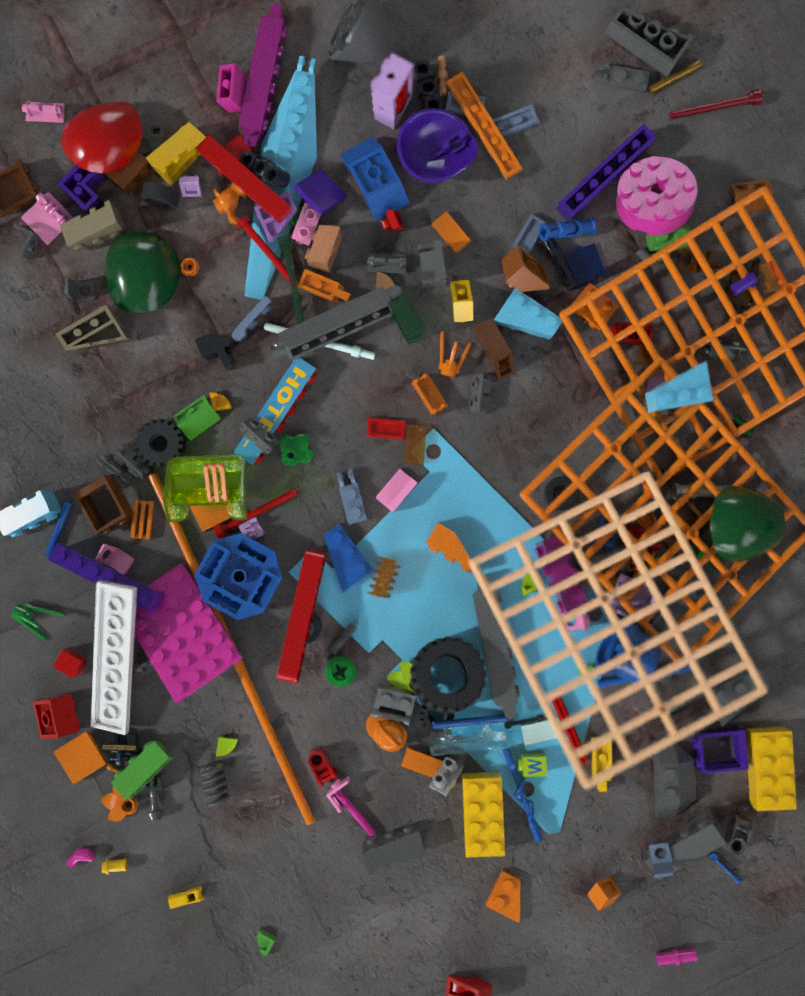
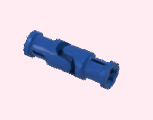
M588 218L584 221L580 219L567 220L565 222L558 221L549 225L542 223L539 228V236L542 241H547L549 238L562 239L564 237H580L582 234L594 235L597 230V222L594 218Z

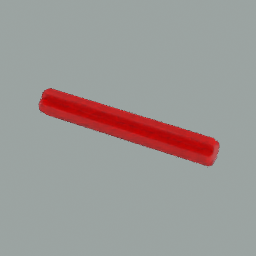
M561 696L551 700L560 722L570 717ZM574 725L564 729L573 750L580 748L582 743ZM586 754L578 758L580 764L588 762Z

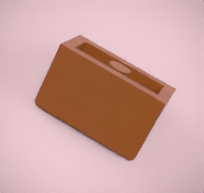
M767 179L730 184L729 192L733 196V204L762 186H767L773 196L774 188ZM763 196L745 206L747 212L770 209Z

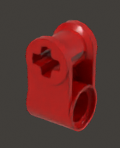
M321 747L313 748L309 754L308 763L318 785L323 787L325 783L332 779L337 780L338 774L325 750ZM314 755H320L322 757V760L316 762L313 760L312 757Z

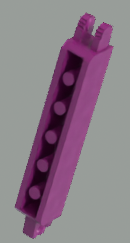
M278 3L271 5L269 16L265 15L260 18L239 120L241 129L244 132V145L252 149L257 148L259 139L264 137V132H267L269 128L267 117L268 113L271 114L273 102L271 98L272 95H275L277 86L275 78L280 74V64L278 63L279 59L283 58V39L286 40L288 28L285 27L282 7Z

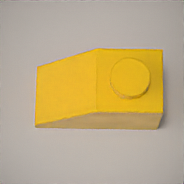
M469 280L450 281L454 322L473 321V299Z

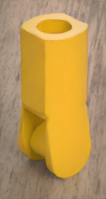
M202 886L169 895L168 903L170 909L204 900L205 895H202L201 892ZM194 893L195 897L191 898L190 894Z

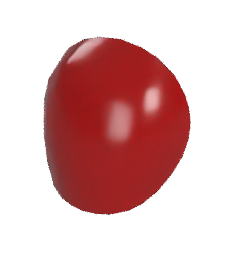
M117 101L94 105L79 112L65 125L61 136L62 149L65 155L80 168L96 173L116 172L130 163L140 146L142 139L141 119L135 108L128 102Z

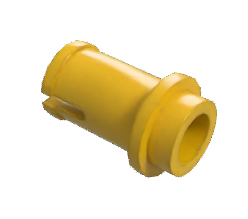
M127 858L120 860L106 859V861H102V873H106V875H109L110 872L127 871Z

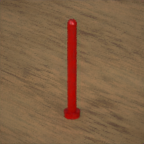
M247 216L243 217L236 225L239 228L242 227L292 287L296 288L299 282L248 223L250 219Z

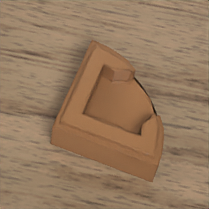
M377 272L376 289L382 286L384 289L394 286L389 276Z

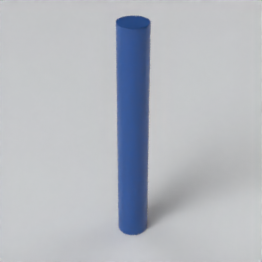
M69 502L64 503L45 552L47 557L51 555L59 541L73 505Z

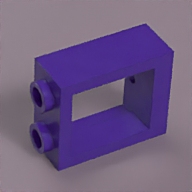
M729 727L693 732L694 737L691 738V742L696 752V756L693 759L695 760V768L702 774L749 769L744 729ZM732 735L735 761L705 764L702 738Z

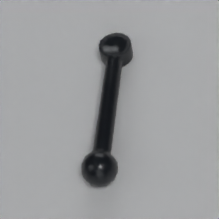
M539 714L534 718L515 722L507 721L504 723V727L510 729L512 726L533 721L541 722L544 718Z

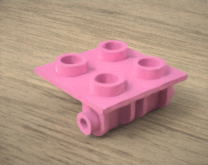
M49 192L37 194V203L21 217L47 245L62 232L60 225L73 219L72 215Z

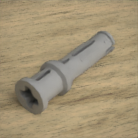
M673 483L672 498L678 500L694 483H689V485ZM703 485L690 499L715 496ZM731 485L717 486V488L721 491L723 488Z

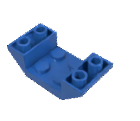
M373 136L340 154L348 172H351L364 195L367 206L376 222L386 217L387 211L391 209L397 211L409 204L396 171L382 146Z

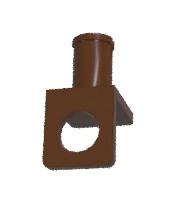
M682 248L676 266L693 274L703 272L693 252ZM712 251L703 253L714 274L723 269L722 263L712 260ZM685 255H689L691 258L689 266L683 263Z

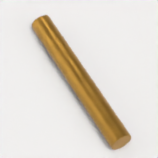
M698 60L649 86V93L653 94L701 68V61Z

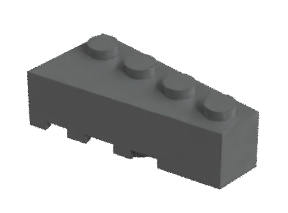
M710 808L659 842L669 843L674 872L726 844L723 827ZM648 848L645 852V862L653 872V862L650 849ZM657 848L655 855L663 858L666 856V851L663 848Z

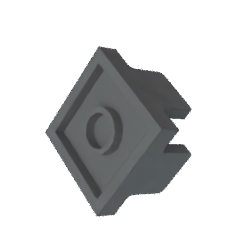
M434 240L431 244L418 245L417 251L420 256L419 268L421 280H423V288L438 286V288L445 287L447 276L441 240Z

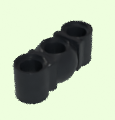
M420 59L414 66V78L417 81L416 94L422 100V105L425 109H428L431 105L442 109V101L439 95L440 86L434 79L431 64L428 60ZM424 69L427 73L421 74L418 71ZM429 87L432 91L425 92L423 89Z
M248 150L242 153L240 163L253 172L262 182H267L280 188H285L289 184V173L276 166V163L271 158L260 156Z

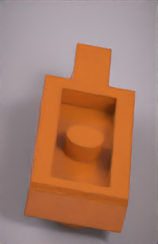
M304 269L297 286L299 289L338 303L339 300L346 303L350 301L351 294L343 291L344 287L340 283Z

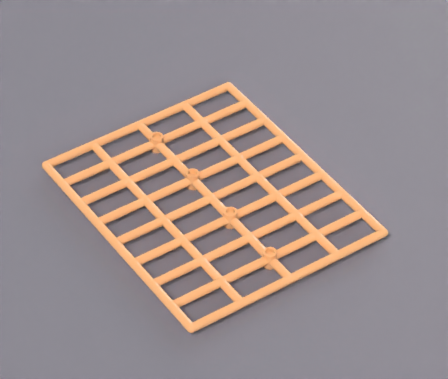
M648 471L469 561L475 577L585 789L595 786L766 694L768 691L654 478ZM646 481L656 500L620 518L610 498ZM603 502L613 522L579 539L576 538L567 520ZM660 507L670 527L634 544L624 525ZM560 524L569 541L568 545L533 562L523 542ZM617 529L627 548L590 566L581 549L582 546ZM675 534L684 553L648 571L638 551ZM516 546L526 566L488 584L479 564ZM570 552H574L583 571L547 589L537 569ZM631 555L641 575L607 593L604 592L595 573ZM689 560L699 580L663 598L653 578ZM530 573L540 593L502 612L493 591ZM588 577L597 595L596 598L561 616L551 596ZM646 582L656 602L619 621L610 604L611 599ZM703 587L713 607L677 625L667 605ZM544 600L554 620L516 639L507 618ZM600 605L603 606L612 625L575 643L565 623ZM660 609L670 629L637 647H633L624 627ZM718 614L728 634L692 652L681 632ZM558 627L568 648L530 666L520 646ZM616 632L625 648L624 653L589 671L579 651ZM675 637L684 657L648 675L639 659L640 654ZM732 641L743 661L706 679L696 660ZM572 655L582 675L545 694L535 674ZM631 660L641 680L604 699L594 678ZM689 664L699 684L663 703L653 682ZM747 668L757 689L721 707L711 687ZM587 683L597 703L559 722L549 702ZM645 687L654 703L653 709L618 727L608 706ZM704 691L714 712L677 731L668 714L670 709ZM601 710L611 731L573 750L564 729ZM660 715L670 735L633 755L623 734ZM616 739L626 759L588 779L578 758Z

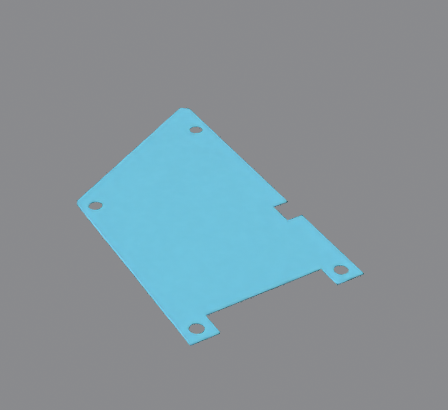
M433 428L410 451L430 472L409 492L394 512L390 511L356 545L373 568V571L342 593L335 568L332 569L325 562L317 601L344 629L350 623L354 626L356 625L357 628L351 636L368 653L383 640L402 661L412 663L418 651L429 642L438 638L452 637L456 639L458 637L463 639L465 643H471L473 645L472 648L480 652V659H484L485 662L473 600V593L478 590L477 578L473 571L468 573L460 568L462 564L455 560L452 563L444 558L446 554L438 551V553H435L427 548L429 544L426 541L436 524L440 523L455 532L467 554L473 559L532 529V527ZM431 444H436L441 449V455L437 459H430L426 455V449ZM539 534L523 542L533 562L538 560L535 553L536 543L544 540ZM516 546L479 564L483 574H489L491 582L526 566ZM303 558L289 571L297 581H299ZM540 567L537 571L548 589L551 582L549 577L544 575L542 567ZM524 576L496 590L501 593L502 602H499V606L504 611L540 592L537 589L523 596L521 583L524 580L523 578H525ZM584 579L581 580L580 583L582 584L587 602L594 600L597 596L594 589ZM554 594L551 596V598L556 605V602H558L556 595ZM544 600L507 618L516 639L554 620ZM598 606L602 611L601 618L598 621L590 620L588 631L583 629L569 631L575 643L612 625L603 606ZM576 618L566 624L573 626L576 623ZM558 627L520 646L530 666L568 648ZM603 639L579 651L586 665H591L595 661L597 650ZM506 640L507 648L511 647L509 641ZM511 647L513 659H510L511 667H515L517 678L513 679L515 686L518 685L520 697H517L518 703H514L516 715L512 720L508 719V721L515 722L534 718L539 714L543 716V720L548 719ZM572 655L535 674L545 694L581 675L577 671L579 667ZM442 657L436 660L431 667V681L440 692L446 694L455 693L463 686L465 672L462 665L456 659ZM486 662L485 665H483L484 670H487ZM400 663L391 672L400 670ZM488 673L487 677H484L486 685L481 691L482 695L480 698L476 699L472 706L462 711L454 712V719L504 714L502 706L496 705L492 699ZM597 676L594 678L597 686V680H601L602 676ZM587 683L561 695L570 716L595 703V698ZM416 696V701L422 706L419 697ZM550 701L549 703H550V705H551V707H552V709H553V711H554L556 717H558L557 712H556V710H555V708H554V705H553L552 701ZM436 710L430 711L429 715L435 721H441L444 718V713H439ZM591 716L574 724L582 746ZM505 722L451 727L445 730L486 772L501 773L502 788L525 812L524 804L514 797L517 786L506 765L507 762L502 750L510 748L513 759L516 761L517 771L518 759H521V753L544 752L546 755L547 776L525 777V782H531L535 788L534 793L528 796L527 799L533 801L534 819L547 834L560 833L576 772L558 738L525 745L520 726L523 724L506 729L504 727Z

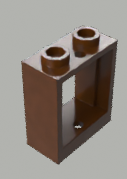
M113 474L104 475L74 493L95 535L100 533L107 535L115 530L114 526L118 524L122 526L130 521L129 518L135 515ZM106 487L109 489L122 515L107 524L104 523L91 499L92 495Z

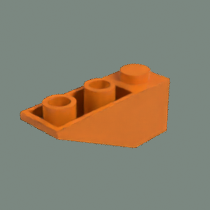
M437 523L426 541L429 544L427 548L435 553H438V551L446 554L444 556L445 559L452 563L455 560L462 564L460 568L471 573L472 569L469 565L471 558L455 532Z

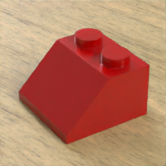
M71 693L33 701L41 739L61 738L79 732V718L75 713V700Z

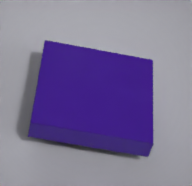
M322 169L298 182L294 187L300 196L320 216L345 201L347 197Z

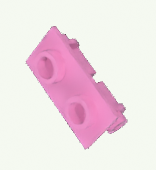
M26 102L22 104V111L26 112V121L64 123V103Z
M306 202L291 238L296 240L297 244L309 246L320 215Z

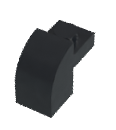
M211 333L195 340L205 360L219 355L226 370L229 371L235 368L233 362H235L234 356L231 351L227 352V350L233 348V345L224 336Z

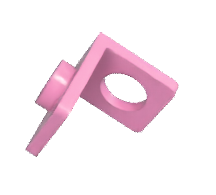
M103 544L95 561L109 565L121 574L126 575L134 558L117 547ZM110 550V555L103 559V553Z
M584 613L576 617V623L573 626H568L566 623L565 625L569 631L577 629L588 631V625H590L589 615Z
M349 776L343 780L338 779L333 782L326 794L338 813L342 812V805L334 793L349 783Z

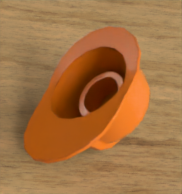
M370 714L366 722V729L370 737L385 751L395 752L403 748L407 741L405 728L398 721L381 717L373 718L371 717L372 714Z

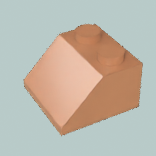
M319 225L318 230H314L311 239L313 241L312 248H308L305 256L308 266L330 273L342 240L340 227Z

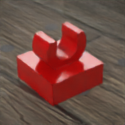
M391 209L386 212L388 219L381 222L384 230L393 229L394 231L401 232L405 229L398 211Z

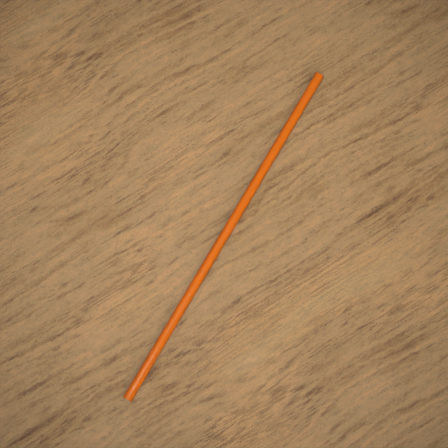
M153 473L148 478L194 576L199 568V564L158 474ZM211 606L219 621L221 622L226 632L230 636L231 640L233 641L232 636L227 628V625L222 617L220 610ZM241 659L234 664L235 669L306 825H310L315 822L314 816Z

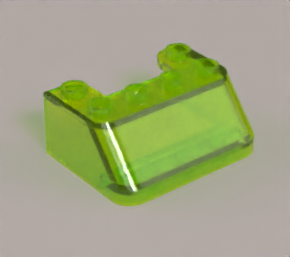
M241 455L173 457L167 462L162 505L168 522H181L188 517L189 506L227 504V514L231 519H247L246 465ZM204 463H224L227 501H223V499L207 501ZM209 468L212 494H214L212 468ZM216 468L219 494H222L220 469Z

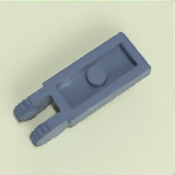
M264 296L234 329L235 331L232 333L233 340L235 339L236 342L245 339L247 330L249 328L252 330L259 323L257 319L262 314L265 316L272 307L270 305L272 302L268 297Z
M348 469V476L352 484L347 486L344 485V478L341 472H337L340 485L339 490L349 525L368 520L353 469Z

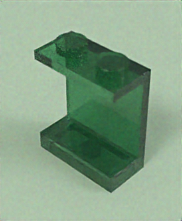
M407 294L389 303L393 310L392 317L408 345L425 336L426 327Z

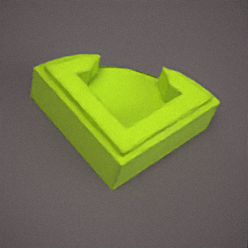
M530 573L524 576L525 578H523L524 580L521 583L523 596L538 589Z
M219 736L216 756L220 757L229 754L237 745L238 738Z

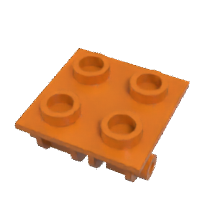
M589 283L572 304L598 288ZM605 294L594 300L606 322L619 307ZM587 305L574 312L578 316L582 315L580 319L584 317L586 319L585 323L589 321L588 325L593 330H601Z

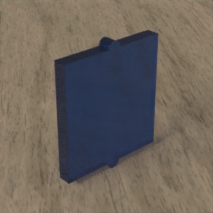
M594 243L582 248L578 247L577 250L565 254L570 271L578 285L588 281L592 282L593 279L606 275Z

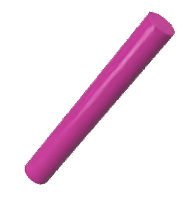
M340 789L335 792L336 797L370 837L376 832L343 791Z

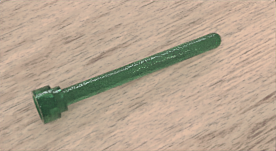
M282 235L277 238L278 245L281 247V250H284L297 324H300L305 320L291 252L294 242L291 238L292 235Z

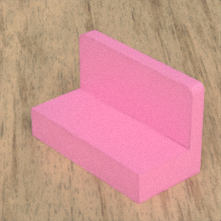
M399 469L376 496V499L390 511L394 512L417 482Z

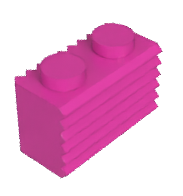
M237 64L221 65L219 67L220 73L218 75L220 77L218 78L219 84L217 86L219 88L217 89L218 99L216 101L229 113L240 112L244 100L246 74L238 68Z

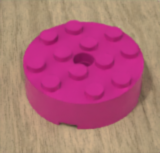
M657 156L641 159L630 165L620 177L616 198L618 215L634 231L647 232V235L672 233L685 225L690 219L698 191L696 179L690 169L677 160Z

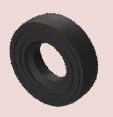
M558 476L547 483L544 496L548 505L556 499L554 492L557 487L565 486L567 488L572 483L569 477ZM579 488L556 510L563 511L572 508L578 501Z

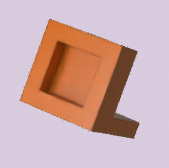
M611 876L596 882L589 891L588 897L597 910L600 911L611 906L622 892Z

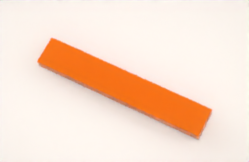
M463 71L447 80L446 85L505 180L522 171L521 164Z

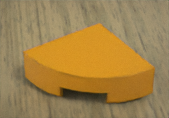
M209 393L212 408L216 412L233 409L230 401L225 396L218 393Z

